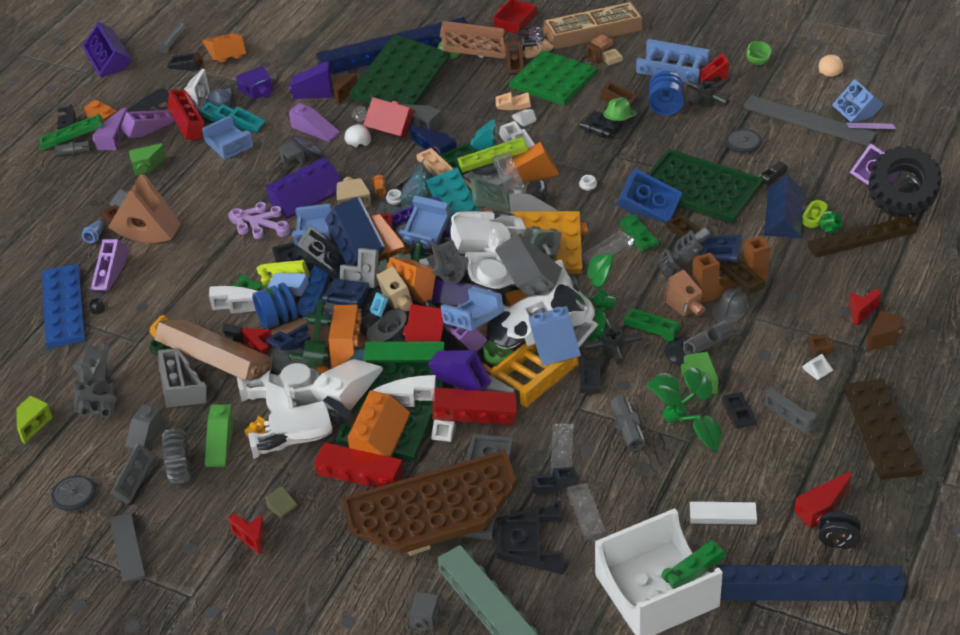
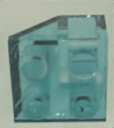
M418 165L401 191V210L413 206L412 200L414 195L424 198L428 196V187L424 183L426 182V172H423L422 165Z

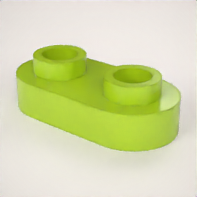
M821 200L812 201L803 214V225L808 228L818 227L821 216H824V212L827 211V204Z

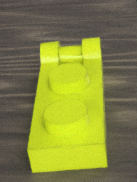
M305 260L262 264L256 268L258 274H261L263 285H268L275 273L306 274L308 278L310 277Z

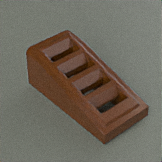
M610 81L602 89L600 98L606 101L624 97L630 103V106L638 97Z

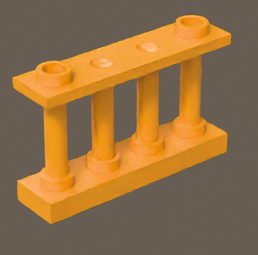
M524 343L500 364L494 366L490 371V376L505 382L519 391L520 404L527 408L579 364V356L542 366L540 357L535 354L538 352L536 343L528 347ZM529 359L544 368V370L536 374L522 364ZM516 370L531 379V381L523 385L508 375Z

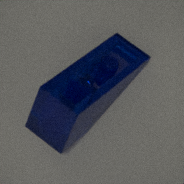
M415 125L410 126L411 140L424 150L432 148L440 155L457 147L455 139L446 133Z

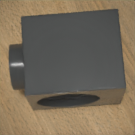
M416 592L409 613L412 628L434 630L440 610L438 595Z

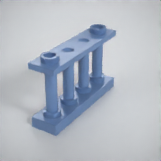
M648 39L646 42L647 57L646 59L637 58L636 73L654 76L661 71H671L678 74L683 82L691 80L699 84L700 69L698 68L700 65L707 66L709 64L710 50ZM654 57L662 58L661 62L653 61L652 59ZM669 60L678 61L676 65L668 63ZM684 63H690V64H693V66H692V67H686V66H683V64H684Z

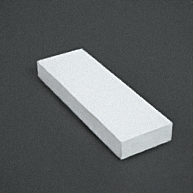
M690 502V523L757 524L756 503Z

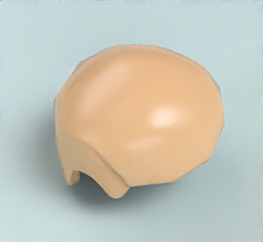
M836 55L824 56L818 65L819 73L829 77L839 75L843 71L842 60Z

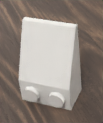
M351 359L322 373L310 389L318 402L330 396L351 411L382 372L383 368L371 363Z

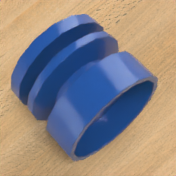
M671 71L656 73L649 82L650 108L655 113L663 116L677 113L684 103L683 81L681 77Z
M284 282L279 283L278 288L275 285L271 287V296L266 289L252 293L254 307L264 329L279 326L278 317L284 323L289 322V319L291 321L297 319L295 300Z

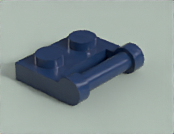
M741 235L710 236L702 242L704 248L699 256L711 253L717 261L738 263L742 237Z
M334 278L327 293L322 297L323 305L326 302L338 305H358L360 309L370 289V285L367 282Z

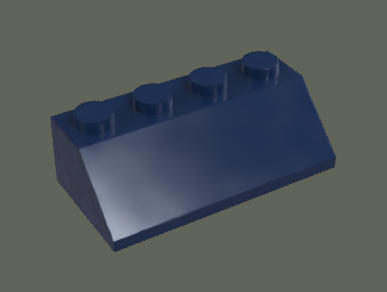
M356 197L333 207L327 215L325 222L346 265L358 266L359 248L379 250L378 257L386 248L361 198Z

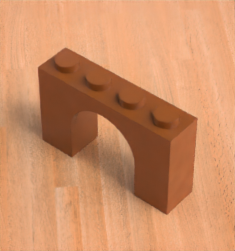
M758 236L744 241L741 262L766 282L768 279L771 247L762 236ZM711 253L693 258L692 280L703 293L700 303L721 297L727 289L739 287L726 275L719 276L720 263Z

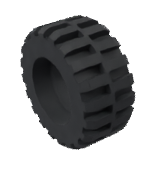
M901 145L895 146L894 150L890 148L885 151V154H881L873 164L868 184V190L871 191L870 197L872 200L876 199L875 205L878 208L882 207L883 212L886 214L891 212L894 217H898V215L906 217L910 216V214L913 217L918 216L920 212L924 213L927 211L929 206H932L935 202L942 184L941 169L937 167V161L931 159V154L928 152L923 153L921 148L913 149L909 145H906V148H902ZM896 171H908L919 179L922 187L912 193L900 192L890 184L888 175Z

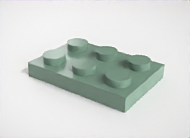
M474 176L472 177L470 184L473 201L476 206L480 208L487 207L492 209L493 212L509 211L510 207L505 187Z

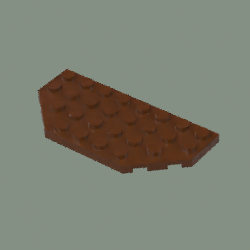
M505 449L342 498L351 535L402 554L486 529L516 488L517 481Z

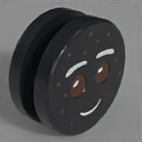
M830 512L820 518L818 538L823 544L841 549L852 548L859 544L861 539V522L856 516L845 512Z

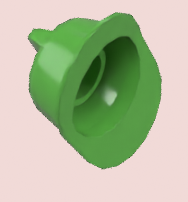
M621 97L612 99L608 103L603 115L613 121H623L636 116L637 112L630 109V103L626 98Z

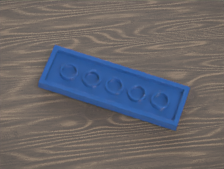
M79 264L42 270L45 342L47 349L84 342L85 328Z

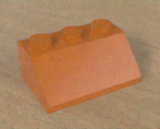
M390 257L387 269L392 266L408 287L411 299L423 305L427 300L432 301L436 276L432 273L433 267L409 258Z
M334 305L329 333L332 368L350 359L354 355L355 347L359 345L358 335H360L362 313L358 312V305Z
M370 390L348 435L349 448L391 457L410 417V412L389 394Z

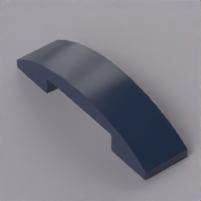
M322 310L321 314H327L328 318L332 319L333 315ZM305 323L287 334L279 331L267 338V342L280 350H294L305 346V340H310L308 324Z

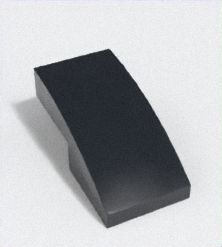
M743 392L722 397L726 412L736 428L756 424L751 406L747 405Z
M574 467L553 468V475L532 476L531 484L535 495L547 494L574 485L578 482V476Z

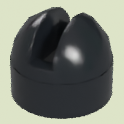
M94 298L89 303V309L92 314H100L105 310L104 303L99 298Z

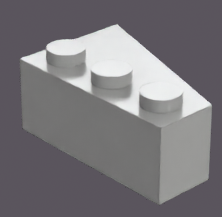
M178 348L158 350L159 372L166 408L206 403V385L199 380L198 374L190 368L189 362Z

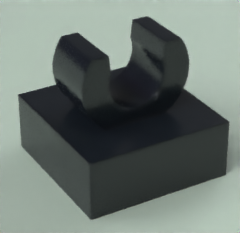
M224 324L222 331L226 338L235 342H244L242 327Z

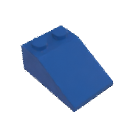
M635 168L629 175L616 205L631 213L666 223L671 219L683 192Z

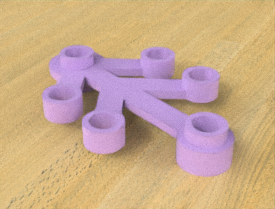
M258 202L254 208L247 210L235 208L228 214L229 220L233 224H237L239 234H246L249 231L248 225L244 221L250 223L253 237L256 239L264 236L263 229L259 225L276 229V234L280 237L290 234V226L286 221L276 223L265 220L272 217H280L282 212L279 206H274L270 209V212H266V204Z

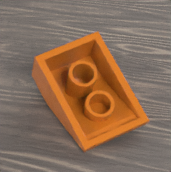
M229 33L202 40L212 59L218 60V62L227 61L229 57H233V59L241 58L242 54H246L242 35Z

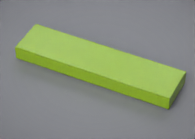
M520 137L457 159L463 173L527 152L528 148L524 138Z

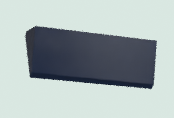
M788 175L768 187L764 236L801 239L804 190Z

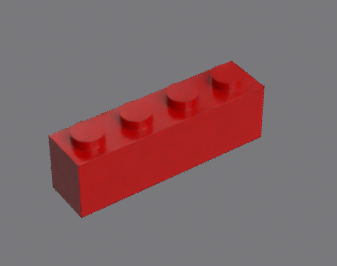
M170 90L167 107L185 140H202L204 121L186 90Z
M434 388L432 420L501 425L514 424L517 413L515 393Z
M325 442L315 459L318 475L349 481L363 486L375 488L400 481L404 474L402 459Z

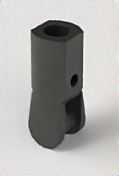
M780 161L770 169L763 171L759 177L764 178L765 184L769 186L787 172V164Z

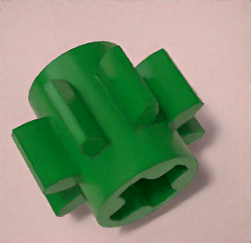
M832 210L824 212L825 215L821 216L819 221L821 229L830 234L837 233L843 224L841 215Z

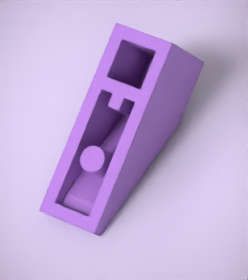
M298 103L289 111L291 127L327 142H331L340 134L338 129L309 106Z
M122 108L103 123V127L98 128L96 133L93 134V142L96 143L97 150H117L124 135L121 126L127 108Z
M166 110L126 112L121 130L129 138L144 137L173 123L174 118Z
M102 240L90 290L109 291L124 268L129 248L120 240Z
M444 323V326L469 350L477 352L487 341L477 329L470 331Z

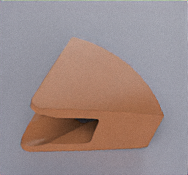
M141 174L131 191L128 192L108 228L134 241L158 243L171 240L181 224L150 180Z

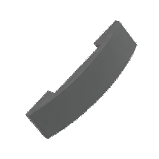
M132 512L110 517L124 584L146 578Z

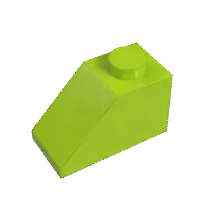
M29 396L16 408L17 430L21 441L26 443L53 418L49 405L32 396Z

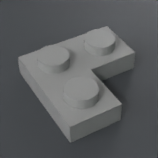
M359 248L358 266L340 265V279L367 282L371 288L377 287L376 275L378 273L379 250Z

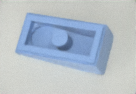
M275 273L267 288L271 289L274 285L278 288V284L284 282L293 295L302 296L309 284V280L306 274Z

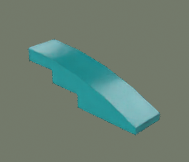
M207 102L199 110L200 116L213 122L231 116L234 125L238 129L258 132L266 122V120L238 106L232 109L224 104L218 107Z

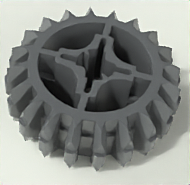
M182 428L165 430L162 435V446L167 477L172 484L189 482L191 479V459L185 431Z

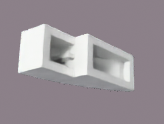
M516 121L500 126L499 135L504 142L523 137L527 148L535 145L525 129L521 130Z
M212 286L209 289L212 310L230 309V313L256 311L252 293L257 292V290L235 286Z
M436 375L396 380L382 385L373 391L389 394L403 407H415V400L432 401L434 388H437Z

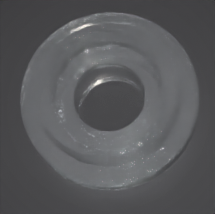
M356 107L353 109L352 118L357 121H363L368 111L365 107Z

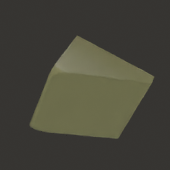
M282 486L266 497L267 507L280 518L297 507L296 502Z

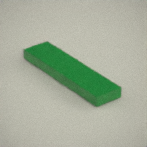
M97 114L40 137L39 146L43 151L103 127V118L101 114Z
M365 342L364 361L367 363H429L437 351H445V343Z

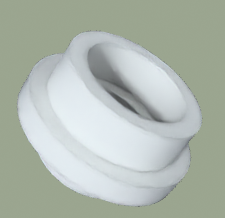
M585 175L581 178L579 185L582 189L590 191L596 188L597 181L594 176Z
M397 189L390 190L386 196V201L392 205H398L404 200L403 194Z

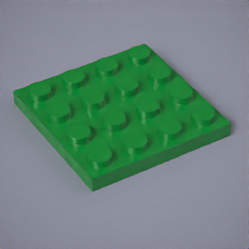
M543 50L509 82V87L565 106L597 74V67Z

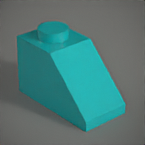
M492 119L476 132L475 137L471 139V146L477 152L497 145L496 120Z

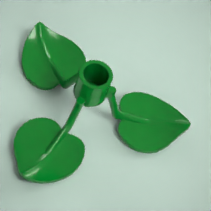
M613 254L597 255L591 259L588 265V278L592 279L591 284L601 292L594 297L586 296L597 307L593 321L598 326L587 338L589 341L601 340L606 326L604 312L605 310L611 311L616 304L615 297L609 295V292H605L601 288L607 281L613 261Z
M690 368L685 372V383L693 392L683 401H681L682 393L679 391L680 384L674 376L662 373L654 377L648 383L647 388L669 405L663 410L664 419L668 423H674L677 420L683 422L684 420L696 419L693 421V428L696 434L715 453L719 448L722 438L721 428L718 423L710 416L703 418L700 415L685 416L687 412L685 403L695 394L701 400H706L712 395L713 386L707 374L698 368Z

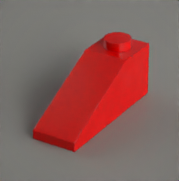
M847 472L796 497L794 512L810 529L819 525L820 518L824 514L834 512L848 492L852 474Z

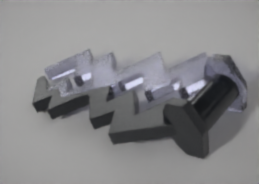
M529 27V30L524 28L518 31L517 35L519 37L516 41H521L523 51H525V47L536 46L539 49L538 43L544 41V37H542V34H539L540 28Z

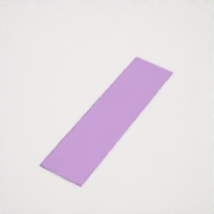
M846 123L849 128L896 129L893 124Z

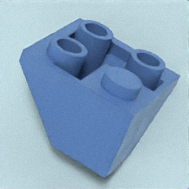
M854 79L832 105L851 123H856L873 117L884 103Z

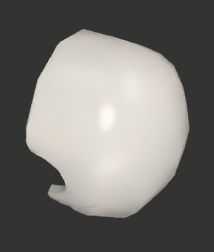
M360 124L349 127L344 137L348 145L356 148L359 144L367 146L372 138L369 130Z

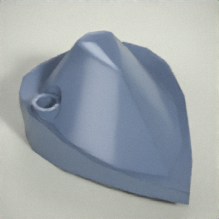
M215 89L204 97L205 102H210L218 107L222 104L229 107L232 103L231 89Z

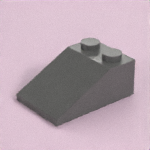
M520 233L495 249L516 286L527 296L539 295L556 286L563 268Z

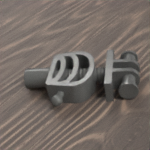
M706 226L696 234L690 231L680 238L675 245V254L668 249L665 251L667 256L659 258V266L666 277L671 276L674 269L677 271L681 269L678 263L679 259L682 258L684 261H690L703 250L702 242L712 235Z

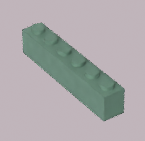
M459 545L438 557L439 572L492 635H538L535 627L529 626L525 621L522 612L512 606L509 597L499 591L497 583L487 577L484 568L474 562V558L469 551H465Z

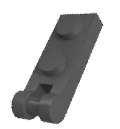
M772 387L766 391L764 406L802 433H813V423L815 422V414L813 412L803 410Z

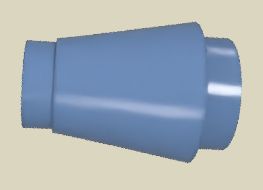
M97 220L84 228L82 231L83 240L87 243L97 242L105 227L104 223Z

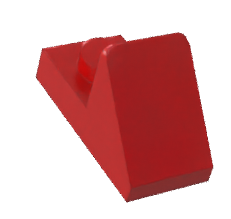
M722 53L700 70L699 77L702 82L713 81L717 76L726 81L730 65L726 55Z
M874 289L871 293L866 294L864 298L853 292L850 293L849 309L854 325L858 326L879 307L881 291Z
M241 329L244 344L247 347L268 355L271 344L267 342V338L272 336L271 330Z
M235 513L229 516L228 521L231 532L257 554H260L263 548L265 532L262 515L250 523Z

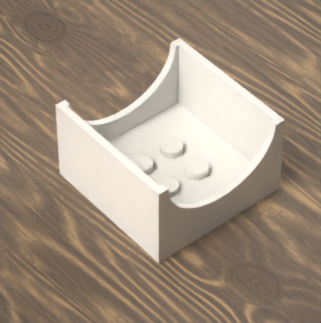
M675 508L595 541V575L635 635H656L720 607L723 574L720 568L715 569V572L712 573L706 571L694 581L672 589L669 583H666L661 577L664 569L673 568L692 554L682 533L678 512Z

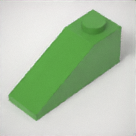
M231 404L211 405L207 423L205 467H226L235 423Z

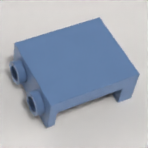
M231 116L202 128L205 142L224 160L253 147L251 133L248 130L241 132L234 125Z
M414 195L412 200L414 209L405 229L400 230L399 235L402 241L408 245L421 241L424 249H432V244L436 243L438 245L452 212L448 203Z
M331 204L296 208L297 228L292 234L295 246L309 226L332 241L333 236L325 222L327 215L332 210Z
M477 287L468 289L469 300L458 307L447 304L441 305L444 323L470 331L504 312L502 295L500 293Z
M567 306L556 307L551 311L535 313L533 316L528 317L542 366L581 356Z

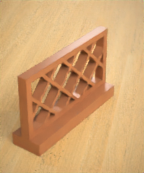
M442 21L440 37L442 38L443 51L505 59L503 28Z

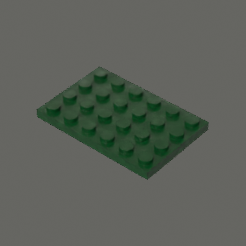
M394 34L350 91L349 96L352 99L367 104L371 103L373 97L388 102L396 101L401 104L417 105L450 59L451 52Z
M668 149L648 172V175L683 192L677 206L734 224L764 183V178L672 149Z
M371 363L381 366L383 370L354 405L351 412L357 418L370 390L373 391L382 385L400 379L433 375L428 363ZM436 380L437 388L445 387V382ZM415 400V407H405L410 412V417L391 457L415 462L432 419V401ZM344 423L336 437V444L349 447L348 435L351 428Z

